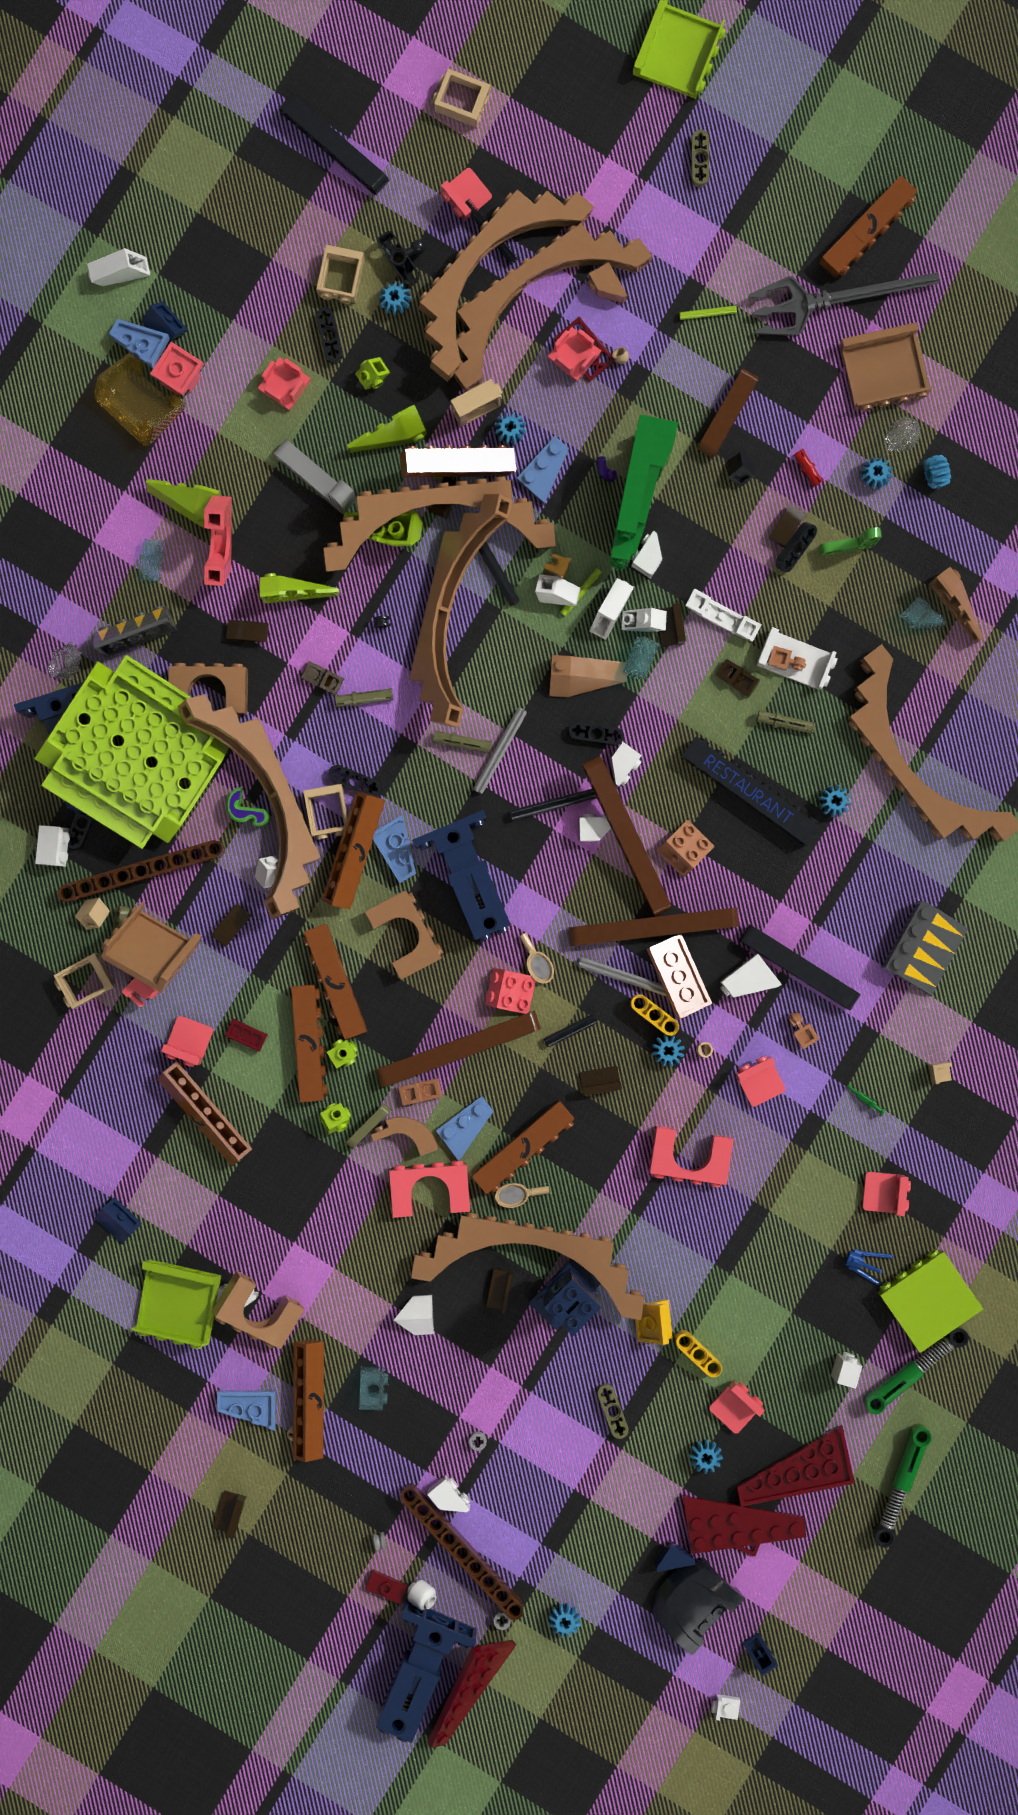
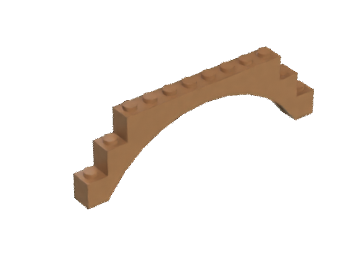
M518 189L514 194L510 193L505 198V204L502 208L497 207L492 214L493 218L489 222L485 221L480 228L481 232L477 236L473 235L467 243L469 246L465 250L461 249L455 257L457 260L453 264L449 263L443 271L445 274L441 278L437 277L431 285L432 289L429 292L425 291L419 298V310L431 319L424 329L426 331L424 338L438 349L430 357L432 360L430 368L448 382L461 365L456 340V310L466 280L477 264L495 247L513 236L533 229L552 226L571 227L573 225L577 226L580 223L583 224L591 215L594 206L578 192L573 196L569 195L563 204L548 191L543 196L539 194L534 202L530 201Z
M582 223L577 226L573 225L567 230L565 235L562 237L557 236L553 239L551 245L547 248H540L534 257L522 261L520 267L516 270H509L502 280L494 281L485 292L480 291L471 302L463 303L458 308L457 315L468 332L460 333L456 339L458 350L466 361H461L460 368L453 375L462 389L467 392L482 384L483 356L489 335L500 314L522 290L548 274L570 267L585 265L603 266L609 262L611 267L637 273L649 265L653 257L641 239L630 240L623 248L611 230L606 234L605 232L599 234L595 239L596 241H594Z
M503 476L494 477L492 482H487L485 478L476 479L474 484H468L467 481H457L455 486H448V483H438L437 488H429V485L417 486L418 490H410V487L398 488L399 492H391V489L379 490V494H372L371 491L360 492V496H356L359 520H355V516L344 517L343 521L340 522L342 545H339L338 542L327 543V547H323L326 571L346 569L360 545L376 529L393 517L414 508L433 504H461L481 508L484 494H500L513 500L511 480H506V477ZM527 498L515 499L516 503H512L510 516L506 522L514 526L535 548L556 546L554 524L548 522V519L537 520V524H534L532 501H527Z
M484 494L479 513L463 514L460 531H444L409 680L423 685L419 700L433 705L430 721L440 725L458 728L460 725L463 707L453 691L446 657L450 611L464 573L477 551L490 535L509 519L513 500L500 494Z
M882 644L861 660V667L867 674L870 673L872 676L854 689L856 692L855 697L859 702H864L865 705L847 718L849 720L848 725L854 732L857 731L861 736L860 741L865 747L869 746L873 751L871 753L873 758L877 762L880 761L886 775L888 777L892 776L896 781V788L901 793L904 792L908 797L906 800L913 808L916 807L919 811L918 816L924 823L927 822L931 827L930 832L933 836L944 839L960 827L961 835L966 840L969 839L971 841L990 829L989 833L992 838L1002 842L1018 831V820L1011 812L981 811L961 806L929 788L909 768L896 746L890 730L886 707L887 683L893 658Z
M206 694L186 699L178 706L185 724L212 735L230 747L252 770L269 798L278 830L279 861L274 882L264 903L271 919L291 913L299 908L297 897L293 891L310 883L304 866L319 860L320 855L311 837V832L305 824L303 814L297 806L295 796L290 790L288 780L282 772L280 762L274 754L272 744L267 738L264 726L259 718L240 723L238 715L232 706L213 711L211 702L207 699Z
M466 1212V1215H461L457 1237H454L455 1233L443 1232V1235H438L434 1257H432V1253L421 1251L414 1258L411 1278L430 1282L452 1262L470 1252L492 1245L509 1243L537 1245L557 1251L578 1262L593 1274L607 1290L621 1317L641 1320L645 1295H641L642 1291L630 1289V1292H626L629 1269L626 1268V1264L615 1263L614 1266L611 1265L614 1242H611L609 1237L599 1236V1239L591 1238L592 1234L580 1233V1236L572 1235L573 1231L561 1229V1232H555L553 1227L542 1226V1229L534 1228L535 1224L523 1222V1226L516 1225L514 1220L504 1219V1222L496 1221L497 1217L485 1215V1219L478 1218L476 1213Z

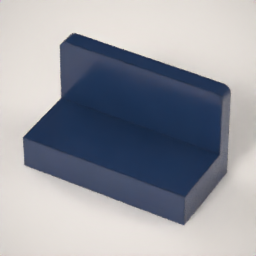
M163 301L150 305L142 319V323L147 328L169 335L170 340L165 349L170 342H173L177 337L185 335L188 330Z
M115 1197L95 1217L121 1244L142 1224Z

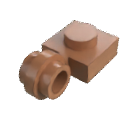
M774 646L768 666L787 670L788 664H791L792 669L802 671L806 667L805 659L801 657L791 659V650Z
M798 1012L790 1014L791 1016L788 1017L793 1027L798 1026V1029L792 1033L802 1049L820 1040L809 1022L802 1026L803 1019Z

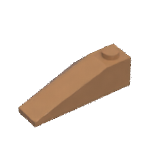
M949 567L928 585L976 644L983 639L963 582L960 579L961 576L957 570Z
M552 655L549 696L572 697L596 689L627 682L628 662Z

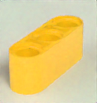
M638 994L631 998V1008L661 1032L670 1036L678 1032V1022L648 998ZM637 998L644 1000V1006L640 1009L634 1006V1001ZM658 1010L659 1018L651 1020L649 1017L650 1011ZM668 1021H672L675 1025L674 1030L671 1032H667L664 1028Z
M680 1330L676 1333L675 1342L678 1348L702 1371L713 1378L721 1374L722 1366L719 1360L690 1332ZM687 1336L689 1337V1342L684 1345L680 1344V1338ZM696 1350H702L703 1355L696 1358L693 1356ZM710 1363L717 1364V1368L714 1371L707 1369Z

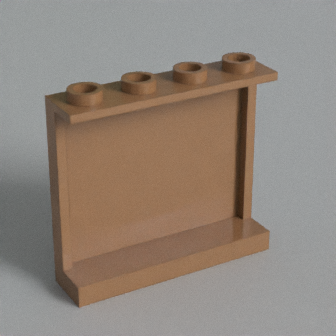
M917 322L841 340L839 346L854 411L860 410L864 412L872 409L873 406L879 405L882 408L889 406L891 402L904 403L909 401V398L916 397V399H922L928 396L927 394L932 390V386H928L916 334L919 330Z
M142 902L138 907L135 906L132 909L129 918L125 917L120 928H116L113 931L111 939L105 940L101 947L103 950L101 958L162 993L196 951L202 936L195 933L191 939L187 938L143 912L142 909L145 903Z

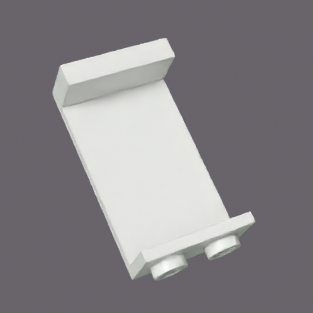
M772 627L756 666L817 690H821L823 686L827 687L831 677L828 676L830 668L834 669L837 658H835L837 652H826L778 633L779 629ZM777 646L791 650L790 658H804L806 667L802 671H796L791 668V664H788L787 670L768 666L773 647Z

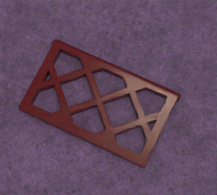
M579 316L556 335L554 340L557 341L566 330L569 331L571 327L574 328L578 323L583 326L585 333L598 344V349L601 350V353H605L610 359L607 363H599V355L597 362L592 363L591 366H596V372L591 376L587 371L583 374L591 382L616 361Z

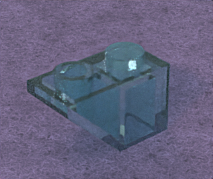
M917 597L900 615L912 629H940L946 624L943 615L938 611L932 610L930 603L920 597Z

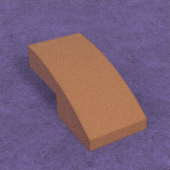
M439 1078L399 1087L403 1106L443 1097Z

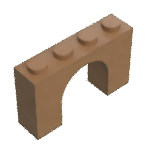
M174 663V666H169L168 682L191 696V690L198 680L205 677H214L221 680L226 689V708L232 706L237 715H247L248 669L243 667V664H231V667H224V664L214 663L212 667H205L203 663H194L193 666H186L185 663Z
M406 890L365 911L374 929L396 918H406L416 925L419 932L417 947L408 955L392 963L401 980L442 959L441 954H443L439 943L435 944L432 940L434 933L430 926L426 927L423 922L426 918L421 909H416L414 903L417 901L412 892L408 894Z
M236 1270L212 1309L215 1320L221 1324L228 1323L232 1325L231 1327L237 1332L241 1333L244 1331L248 1333L247 1335L254 1340H263L264 1344L270 1348L277 1347L281 1349L303 1314L304 1307L300 1302L284 1295L269 1318L258 1322L246 1319L243 1314L244 1306L256 1284L251 1277Z

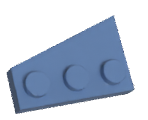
M120 319L116 320L109 332L112 340L153 369L170 340L169 335Z
M554 436L517 477V481L544 505L569 448Z
M402 814L376 830L373 837L375 844L399 883L416 874Z
M481 1096L436 1130L458 1161H460L489 1119L493 1109L484 1097Z
M218 1390L217 1412L238 1419L241 1418L275 1431L276 1390Z

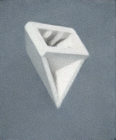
M432 1295L413 1296L393 1321L414 1335L434 1334Z

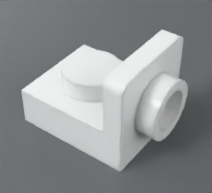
M717 1694L716 1701H712L711 1707L715 1720L720 1721V1717L738 1720L740 1698Z

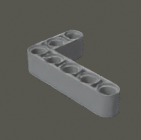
M285 439L273 453L280 462L340 513L345 514L356 501L354 491L341 479L339 482H336L288 440Z

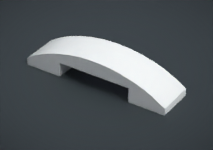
M696 589L693 590L685 605L709 622L753 642L762 625L713 601L711 597Z

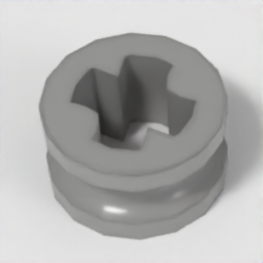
M479 1431L471 1434L469 1444L473 1450L481 1451L485 1448L487 1441L485 1434ZM476 1437H480V1440H483L479 1446L475 1445L472 1441L476 1440Z
M381 1532L380 1535L373 1534L376 1552L381 1548L386 1550L384 1532Z
M502 1610L494 1614L493 1621L497 1629L505 1630L510 1626L511 1619ZM505 1616V1619L508 1620L504 1621V1624H500V1621H497V1619Z

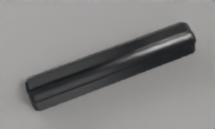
M592 1014L544 1038V1042L547 1047H551L597 1024V1019Z

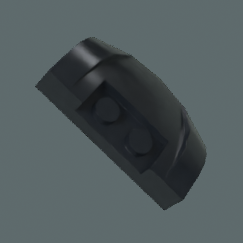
M701 1557L700 1560L695 1562V1565L680 1567L665 1580L655 1595L656 1602L651 1613L674 1641L693 1655L705 1642L702 1637L704 1633L708 1631L727 1609L733 1612L745 1598L736 1587L734 1588L728 1584L705 1558Z

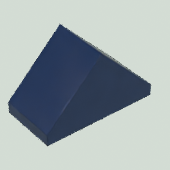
M670 1540L655 1563L657 1572L695 1565V1560L691 1553Z
M759 1632L743 1642L744 1647L762 1677L779 1666L774 1654Z

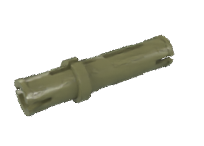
M392 688L359 693L354 691L352 694L335 695L336 707L351 705L356 707L358 704L393 700Z
M759 710L756 722L773 725L775 728L779 726L810 734L814 733L816 724L815 722L783 716L778 712L774 714ZM769 718H774V719H778V720H783L784 722H779V721H775V720H770ZM788 722H792V723H796V724H801V725H803V727H802V726L793 725V724H789Z
M435 730L433 743L450 745L451 748L456 746L487 753L490 752L492 742L456 735L455 732L450 734Z

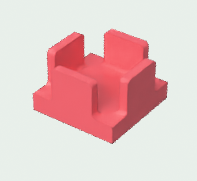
M571 327L569 331L566 330L556 341L554 349L548 355V359L578 382L601 354V350L594 345V339L583 330L579 329L577 331Z
M170 342L150 374L159 380L165 388L176 395L184 396L187 390L192 392L200 380L201 375L199 372L204 363Z
M279 357L276 362L271 361L261 375L263 381L259 385L258 390L290 411L310 383L311 378L305 375L300 367L287 358L283 360Z
M136 978L121 991L139 1007H144L146 1004L136 994H139L146 1000L148 997L153 999L159 993Z

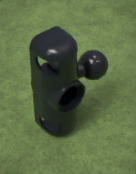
M392 231L383 233L378 237L377 241L384 255L406 287L415 285L419 281V272L409 256L413 254L421 255L425 251L424 242L419 239L414 240L410 247L404 250ZM393 238H395L397 242L396 246H394L391 242ZM397 257L403 258V261L400 263H396L394 259ZM414 269H415V271H416V273H417V277H416V278H415V277L413 276V274H412V271H413Z

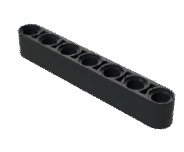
M291 94L279 107V111L287 120L371 193L377 195L389 182V178L383 171L295 95Z
M748 924L739 939L747 947L851 1011L861 995L750 924Z

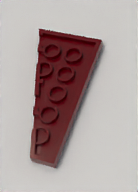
M838 1426L738 1484L736 1487L741 1507L855 1484L843 1426Z
M683 1495L692 1554L807 1537L804 1517L801 1515L768 1511L767 1509H757L749 1506L741 1507L739 1504L723 1501L717 1502L707 1500L706 1498Z
M513 1640L471 1648L427 1743L431 1748L446 1745L517 1644Z

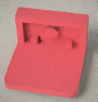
M471 168L465 169L450 183L445 181L440 188V195L446 203L449 202L458 218L461 217L464 222L471 216V209L465 203L467 200L471 201L478 211L492 199V194Z
M493 968L490 974L489 988L485 996V1005L527 1014L530 1010L536 980L530 975Z
M178 1016L168 1043L163 1045L161 1052L166 1053L165 1057L176 1060L179 1058L184 1060L183 1064L191 1067L200 1065L213 1034V1028L184 1016Z
M764 1055L756 1059V1063L750 1066L749 1064L743 1065L735 1073L751 1106L755 1107L785 1092V1086L774 1066L775 1062L770 1056L766 1057Z
M867 1172L865 1174L863 1209L905 1216V1211L907 1212L909 1209V1200H906L907 1192H910L911 1182L908 1181V1177L905 1175Z
M735 1380L713 1401L709 1409L731 1431L739 1433L755 1414L760 1417L765 1410L762 1407L763 1402L756 1395L752 1397L748 1393L749 1389L742 1382L738 1384Z

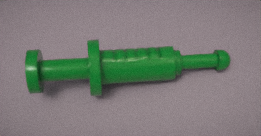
M849 1084L846 1086L847 1089L855 1093L859 1100L869 1106L867 1109L874 1108L880 1113V1117L884 1114L886 1108L882 1109L876 1105V1099L872 1100L863 1092L856 1091Z

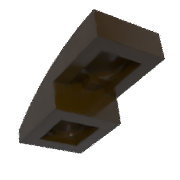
M789 504L769 539L784 548L794 535L806 513Z
M228 620L226 639L267 643L269 623Z
M728 659L724 661L716 674L720 679L748 697L751 696L760 682L759 679Z
M308 661L300 677L333 695L337 694L344 681V678L311 661Z
M236 904L213 931L211 936L224 947H227L252 915Z

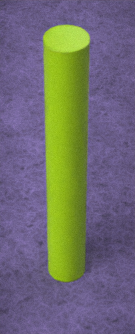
M728 306L679 312L680 320L735 314L737 313V307Z
M598 568L592 572L580 587L578 601L602 574ZM565 605L560 613L566 617L574 606Z

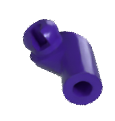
M597 457L598 475L607 482H613L617 478V472L606 467V457Z

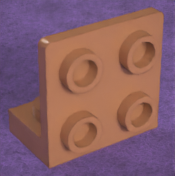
M686 820L657 852L684 878L714 848V845L689 820Z

